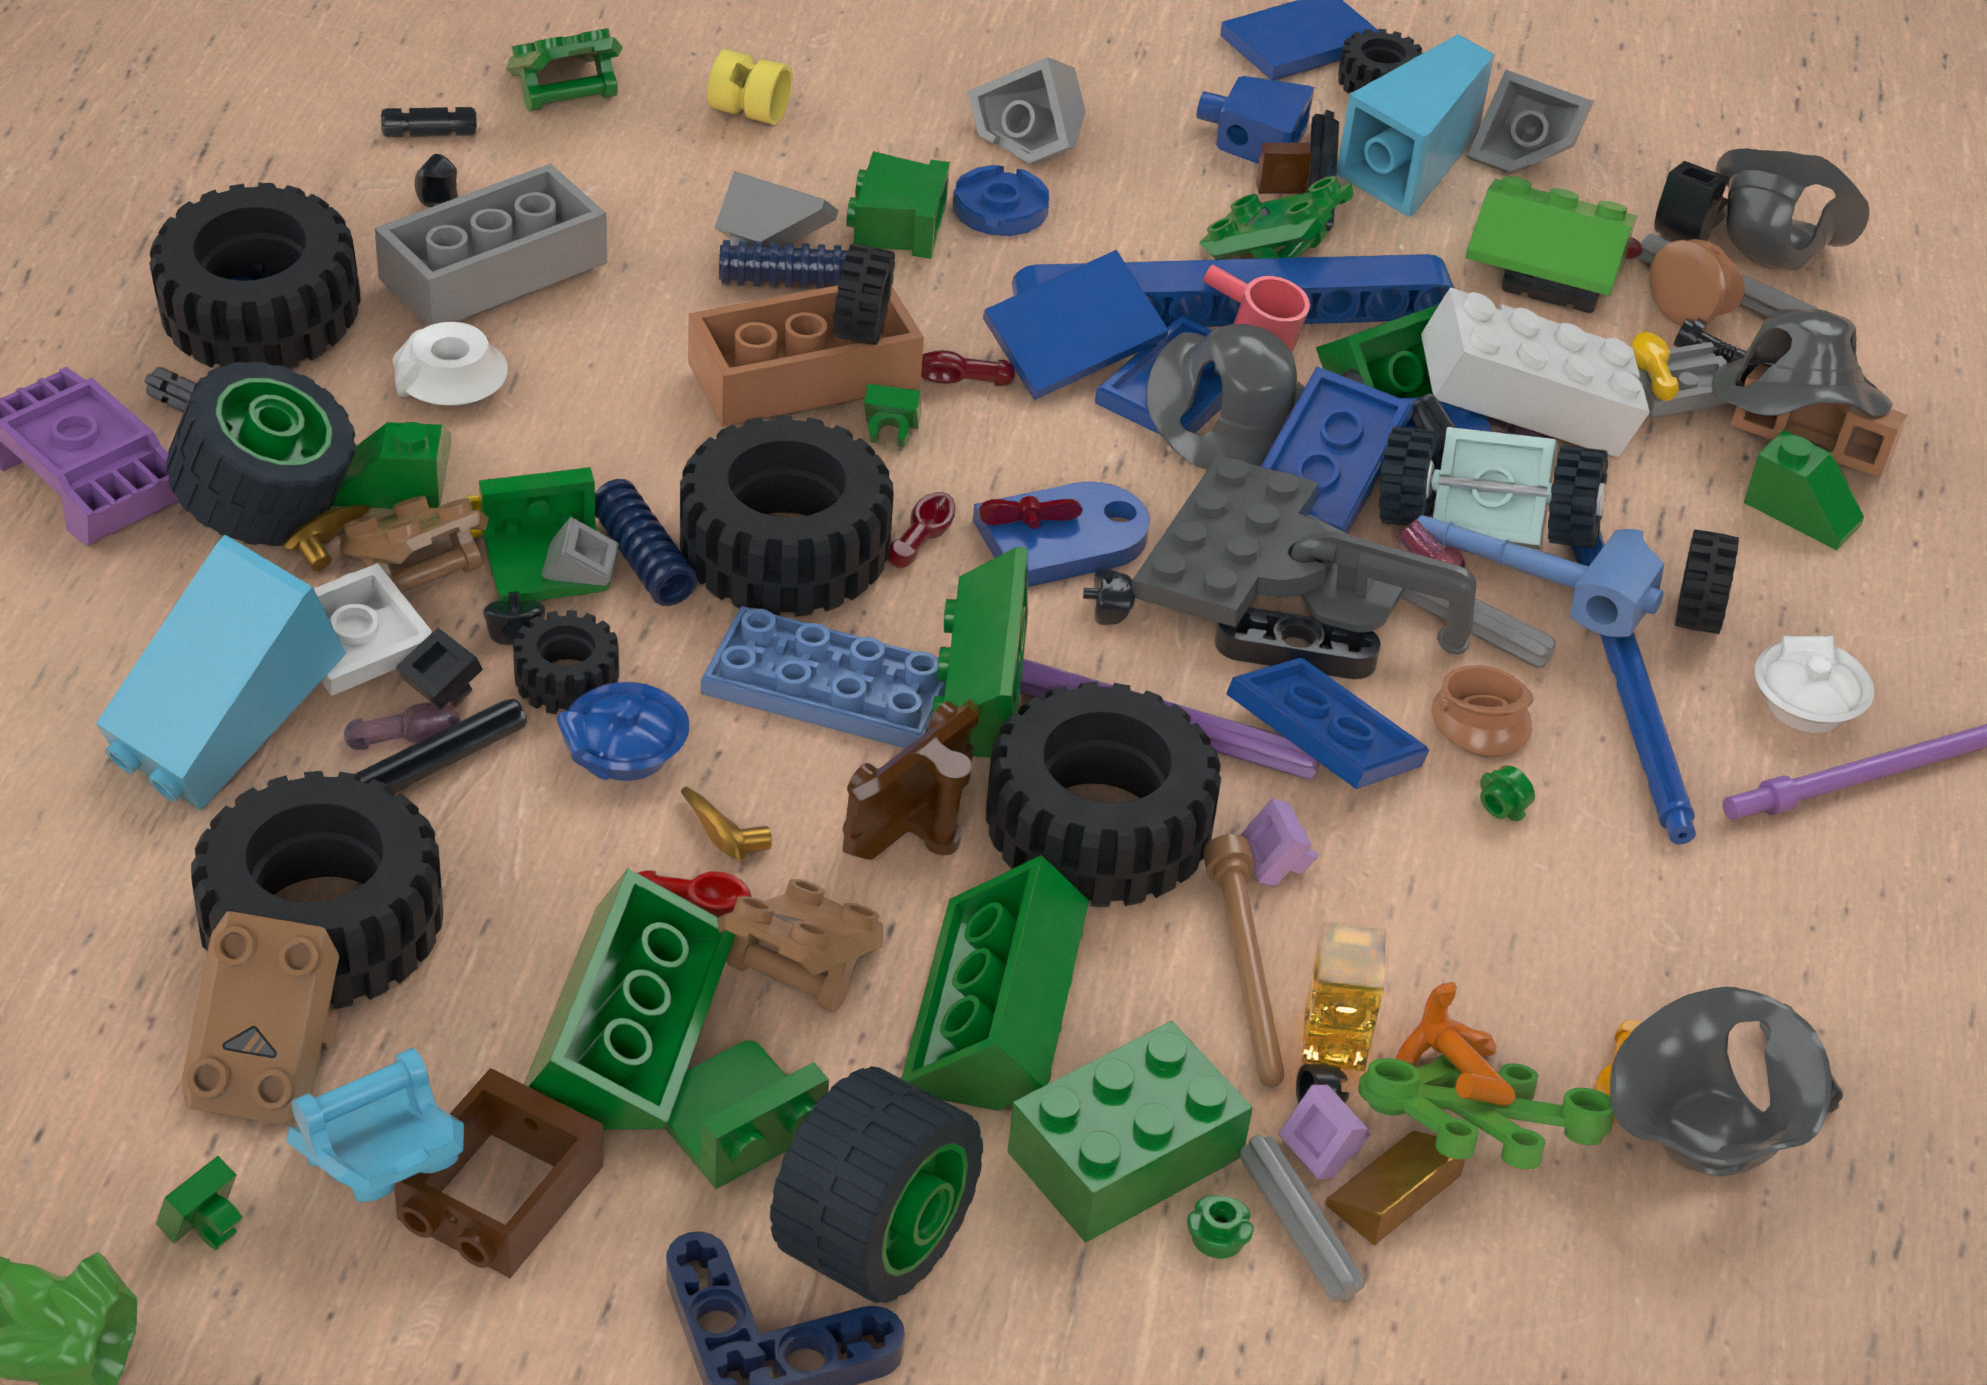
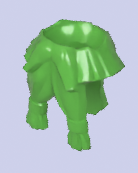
M97 1252L83 1259L69 1276H58L36 1265L11 1262L10 1259L0 1256V1378L37 1382L38 1385H118V1381L124 1371L128 1352L132 1346L133 1337L136 1335L137 1296L125 1285L106 1257Z

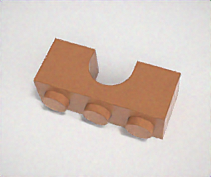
M1758 364L1746 378L1743 387L1759 380L1769 367ZM1817 403L1774 416L1756 414L1737 406L1730 426L1770 440L1775 439L1783 430H1786L1826 447L1832 452L1833 457L1839 464L1881 478L1891 462L1908 415L1891 409L1885 415L1873 417L1845 403Z

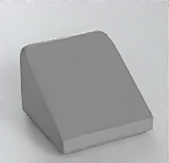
M570 517L550 542L542 577L553 581L606 586L611 579L619 543Z

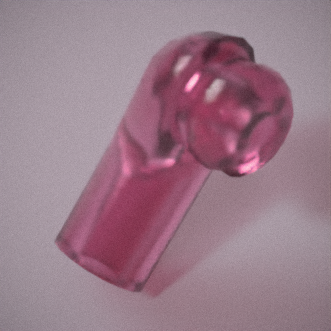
M1417 518L1396 536L1411 553L1465 568V559L1462 553L1451 547L1443 549Z

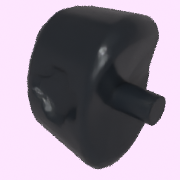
M433 154L421 166L415 176L414 185L417 197L423 205L430 208L458 198L456 189L457 168L444 155Z
M1099 567L1095 572L1094 588H1083V599H1096L1095 621L1099 625L1119 624L1128 616L1133 608L1135 595L1132 593V578L1129 575Z
M512 591L508 592V602L494 601L485 606L483 615L490 638L493 641L503 645H514V640L518 639V631L522 626L530 628V620L537 616L544 620L546 609L542 603L536 600L520 602L519 592Z

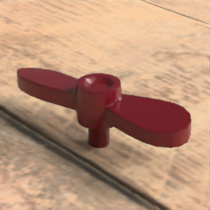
M1025 496L1019 502L991 499L983 502L978 510L981 521L988 525H1000L1022 520L1031 529H1037L1042 519L1067 521L1079 517L1083 512L1081 504L1074 499H1058L1040 503L1038 498L1034 496Z

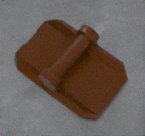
M971 698L960 707H957L950 701L939 706L930 719L929 731L879 769L871 763H865L855 771L847 786V792L849 793L846 820L842 829L844 834L842 851L844 853L872 860L907 832H911L924 840L926 848L934 854L944 856L957 851L962 833L957 825L962 788L970 780L974 746L970 744L972 728L978 725L980 708Z

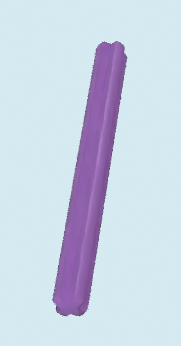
M1024 659L1020 693L1031 697L1038 696L1043 700L1048 691L1061 686H1066L1068 690L1078 689L1079 684L1084 682H1097L1098 687L1113 688V685ZM1163 700V703L1166 704V705L1169 706V707H1171L1173 704H1175V703H1172V702ZM1176 704L1191 717L1190 724L1198 722L1211 739L1210 745L1218 753L1307 780L1313 779L1318 771L1320 763L1282 735Z

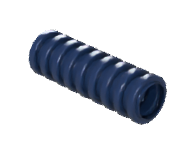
M723 240V245H720L719 280H721L722 285H729V280H736L738 286H744L745 281H753V286L758 287L761 286V282H769V287H776L777 282L785 283V288H792L793 283H801V288L807 289L808 284H816L817 289L824 288V284L836 286L839 284L843 263L846 260L848 250H841V245H834V250L825 249V244H819L818 249H810L809 244L803 243L802 248H794L793 243H787L786 248L778 247L777 242H771L770 247H762L761 241H755L754 246H746V241H739V245H731L730 240Z
M614 479L600 486L595 492V516L610 538L619 543L618 549L654 602L661 606H672L687 599L696 587L697 574L692 566L689 565L684 555H682L670 535L667 534L655 514L652 513L650 507L633 483L626 479Z

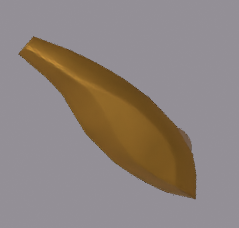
M367 504L352 505L327 510L298 527L287 538L283 547L299 551L313 571H320L326 568L332 561L331 556L321 542L334 538L344 528L343 525L361 518L369 511V506Z
M685 786L680 791L698 815L711 841L729 857L742 861L748 852L771 849L772 834L768 826L739 829L733 821L725 817L709 801L694 790Z

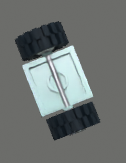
M1396 426L1392 428L1388 437V446L1385 447V462L1382 464L1381 473L1383 475L1379 487V492H1381L1379 516L1382 519V523L1415 527L1420 515L1430 517L1433 514L1434 519L1446 523L1452 521L1456 526L1502 541L1508 539L1512 544L1541 550L1549 505V543L1595 548L1600 532V521L1603 516L1606 495L1605 489L1608 475L1606 473L1608 468L1607 450L1563 445L1560 447V452H1558L1557 466L1554 469L1557 451L1556 439L1447 427L1441 470H1438L1441 462V454H1439L1441 441H1439L1440 434L1438 431ZM1554 470V482L1552 483V476Z

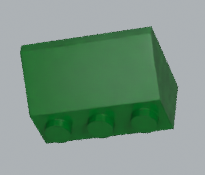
M1439 304L1316 347L1322 368L1338 375L1344 374L1349 369H1355L1361 375L1364 385L1398 398L1410 399L1423 397L1428 394L1433 395L1421 333Z
M1015 547L959 576L956 599H946L944 633H951L952 639L951 647H940L938 681L946 682L945 696H934L932 715L939 706L947 701L960 707L971 698L980 708L978 725L972 728L970 744L974 746V757L991 758L993 743L999 737L1001 726L1015 712L1018 713L1029 614L1028 548Z

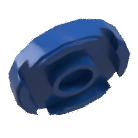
M1000 165L978 167L961 175L956 182V189L953 191V211L958 219L971 229L989 235L1013 236L1028 233L1041 226L1048 216L1049 190L1041 179L1023 169H1016V174L1004 172V166Z

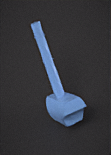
M1420 515L1415 525L1414 534L1416 536L1441 543L1442 547L1450 546L1496 561L1498 565L1505 564L1522 572L1574 588L1570 617L1588 630L1610 637L1630 636L1646 612L1655 614L1658 611L1663 599L1664 592L1660 590L1664 563L1647 546L1643 539V531L1615 530L1588 567L1542 551L1512 544L1508 539L1502 541L1456 526L1452 521L1446 523Z

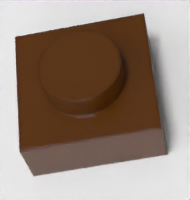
M1262 143L1256 177L1258 193H1306L1312 157L1309 143Z

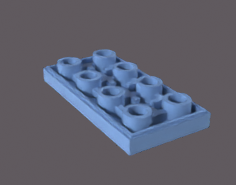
M741 606L701 678V694L906 748L929 731L928 726L932 717L934 696H945L946 682L938 681L939 657L929 652H916L882 643L875 638L859 637L828 629L818 623H805L772 614L764 609H752Z

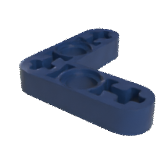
M698 1231L683 1234L670 1244L666 1253L667 1286L703 1385H737L733 1377H727V1373L731 1371H739L743 1379H749V1383L746 1385H856L882 1378L892 1373L900 1365L904 1350V1326L897 1314L889 1309L879 1306H865L759 1334L729 1252L722 1240L713 1234ZM698 1260L702 1268H708V1287L699 1291V1280L695 1269L691 1265H687L690 1261ZM723 1311L732 1315L737 1323L726 1332L713 1333L703 1329L698 1321L708 1312ZM872 1335L877 1343H884V1347L873 1349L868 1341H861V1337ZM837 1342L841 1343V1354L846 1353V1359L844 1360L838 1359ZM808 1348L820 1353L825 1359V1363L814 1371L804 1372L790 1366L786 1358L798 1349ZM767 1360L774 1361L775 1378L773 1379L770 1378V1366L765 1367V1361Z

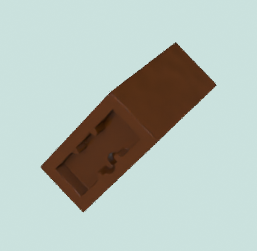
M490 1068L450 1113L464 1123L463 1152L458 1154V1160L450 1167L433 1173L419 1172L395 1183L397 1219L415 1235L422 1238L432 1237L457 1250L472 1265L480 1268L489 1267L511 1278L604 1166L603 1124ZM490 1135L554 1166L506 1225L442 1192Z

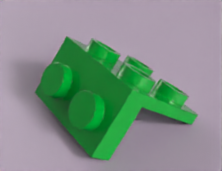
M591 467L479 480L480 511L489 518L486 530H481L499 601L508 602V592L512 591L519 592L520 602L586 595L604 592L609 589L610 582L606 586L553 581L542 577L550 542L570 517L597 531L595 521V481Z
M751 1040L743 1041L686 1070L668 1123L664 1128L712 1186L718 1189L786 1152L794 1140L795 1133L801 1123L805 1121L813 1110V1106L822 1096L828 1093L829 1079L814 1062L787 1076L757 1042Z

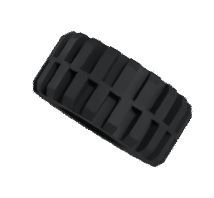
M259 182L258 187H245L243 183L231 185L228 191L220 193L212 190L202 194L200 201L194 204L189 201L181 206L176 212V218L169 217L159 230V235L156 236L152 243L149 265L162 326L166 334L173 339L175 346L188 356L193 354V358L196 361L211 368L215 364L225 367L228 366V363H252V361L266 362L274 366L280 365L289 369L298 367L300 360L309 358L312 361L323 355L328 344L334 347L346 334V328L349 329L358 314L361 290L351 231L346 227V222L338 211L333 207H329L327 202L314 194H310L308 197L305 196V192L300 188L287 185L285 189L276 188L273 183ZM256 264H264L265 271H275L276 274L258 280L238 281L249 277V273H253V266Z
M777 415L776 420L763 421L762 417L748 419L744 426L738 428L734 424L719 431L716 435V440L709 437L695 450V454L688 459L682 471V479L680 481L681 553L697 574V581L701 585L706 583V589L720 600H724L726 597L732 599L731 603L737 608L744 606L764 609L779 616L780 612H795L796 617L811 615L813 610L818 608H824L826 612L838 608L844 603L846 597L852 601L868 589V584H873L884 570L885 562L889 559L894 497L893 482L889 478V470L879 455H875V451L863 439L854 440L849 430L838 425L834 428L824 426L823 421L807 417L806 421L792 420L791 415ZM771 513H796V514H801V515H805V516H802V517H776V516H771V515H767V514H771Z
M1097 682L1080 683L1078 689L1068 690L1066 686L1051 689L1045 694V699L1041 700L1036 696L1018 709V713L1015 712L1005 721L1000 728L999 737L994 740L986 802V822L989 824L988 834L993 846L999 853L1003 852L1002 859L1011 869L1042 855L1088 900L1092 901L1091 906L1109 907L1111 901H1123L1125 906L1139 904L1146 900V895L1151 893L1157 898L1176 888L1177 881L1182 883L1189 879L1198 869L1199 862L1204 859V847L1212 839L1221 785V776L1219 775L1221 764L1217 751L1210 745L1211 739L1198 722L1190 724L1191 717L1185 710L1176 704H1173L1171 707L1163 703V698L1160 695L1148 690L1144 694L1130 691V685L1114 683L1113 688L1098 687ZM1082 784H1104L1126 790L1140 799L1122 803L1098 802L1080 797L1065 788Z
M322 771L304 772L305 778L288 780L287 775L269 780L268 787L257 791L252 787L240 794L235 799V807L231 808L226 805L211 820L210 829L207 828L201 834L194 849L196 857L191 862V881L202 947L208 952L211 934L228 911L320 926L326 929L339 954L330 1004L334 1005V1009L352 1006L353 999L364 995L371 1000L386 993L389 990L388 983L395 980L400 984L417 969V960L422 962L428 957L436 944V934L441 930L443 921V900L439 845L435 842V831L429 820L419 813V808L401 793L394 797L393 789L377 780L372 779L369 784L361 782L357 774L339 772L338 777H324ZM318 877L345 878L363 884L347 895L321 902H298L275 896L279 891L294 883Z

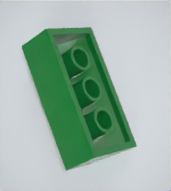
M1042 855L952 897L948 901L901 1079L941 1100L998 1111L1013 1105L1014 1101L1047 1085L1050 1081L1054 1055L1062 1029L1065 1006L1073 980L1072 975L1079 944L1083 936V926L1089 900Z
M627 868L595 908L524 1085L602 1123L603 1130L663 1129L671 1115L736 934L729 931L719 933L718 917Z

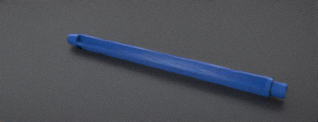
M1600 531L1594 549L1577 546L1571 547L1577 563L1589 567L1605 544ZM1634 631L1627 637H1610L1600 634L1612 673L1617 681L1616 686L1641 764L1649 781L1648 785L1658 813L1659 822L1663 828L1667 829L1672 843L1686 844L1696 836L1693 824L1695 814Z

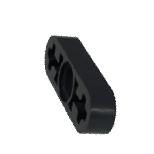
M1252 607L1247 609L1237 627L1217 623L1215 635L1217 650L1227 658L1273 666L1302 657L1326 675L1346 679H1363L1370 676L1376 669L1381 646L1379 637L1373 631L1354 632L1322 623L1313 617ZM1266 636L1272 637V640L1265 638ZM1287 638H1299L1306 640L1311 645L1304 648L1288 645L1284 640ZM1322 646H1329V649L1322 648Z

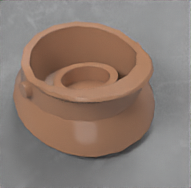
M1692 239L1668 243L1656 253L1650 266L1649 285L1653 299L1662 313L1679 326H1682L1686 318L1693 321L1700 318L1708 322V325L1717 315L1729 313L1738 307L1745 293L1744 279L1736 264L1722 252L1718 245H1713L1708 241Z
M1468 665L1454 669L1444 677L1442 689L1433 699L1431 712L1438 729L1454 744L1468 752L1485 758L1502 757L1522 748L1530 738L1532 721L1527 708L1533 703V694L1526 685L1501 669L1484 665Z

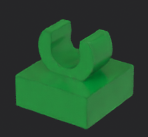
M867 384L864 407L866 422H869L868 431L871 443H878L881 428L891 425L899 430L898 446L905 447L910 437L909 428L919 429L922 411L920 391Z
M216 1156L165 1196L156 1225L173 1243H176L195 1228L201 1239L216 1251L237 1233L234 1226L243 1218L237 1208L228 1200L237 1174L219 1156Z

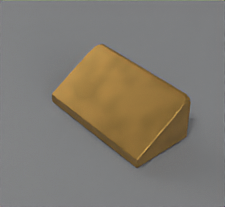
M1413 1130L1327 1197L1325 1205L1369 1242L1376 1245L1458 1179L1462 1174L1465 1159H1453L1442 1155L1435 1148L1437 1136Z

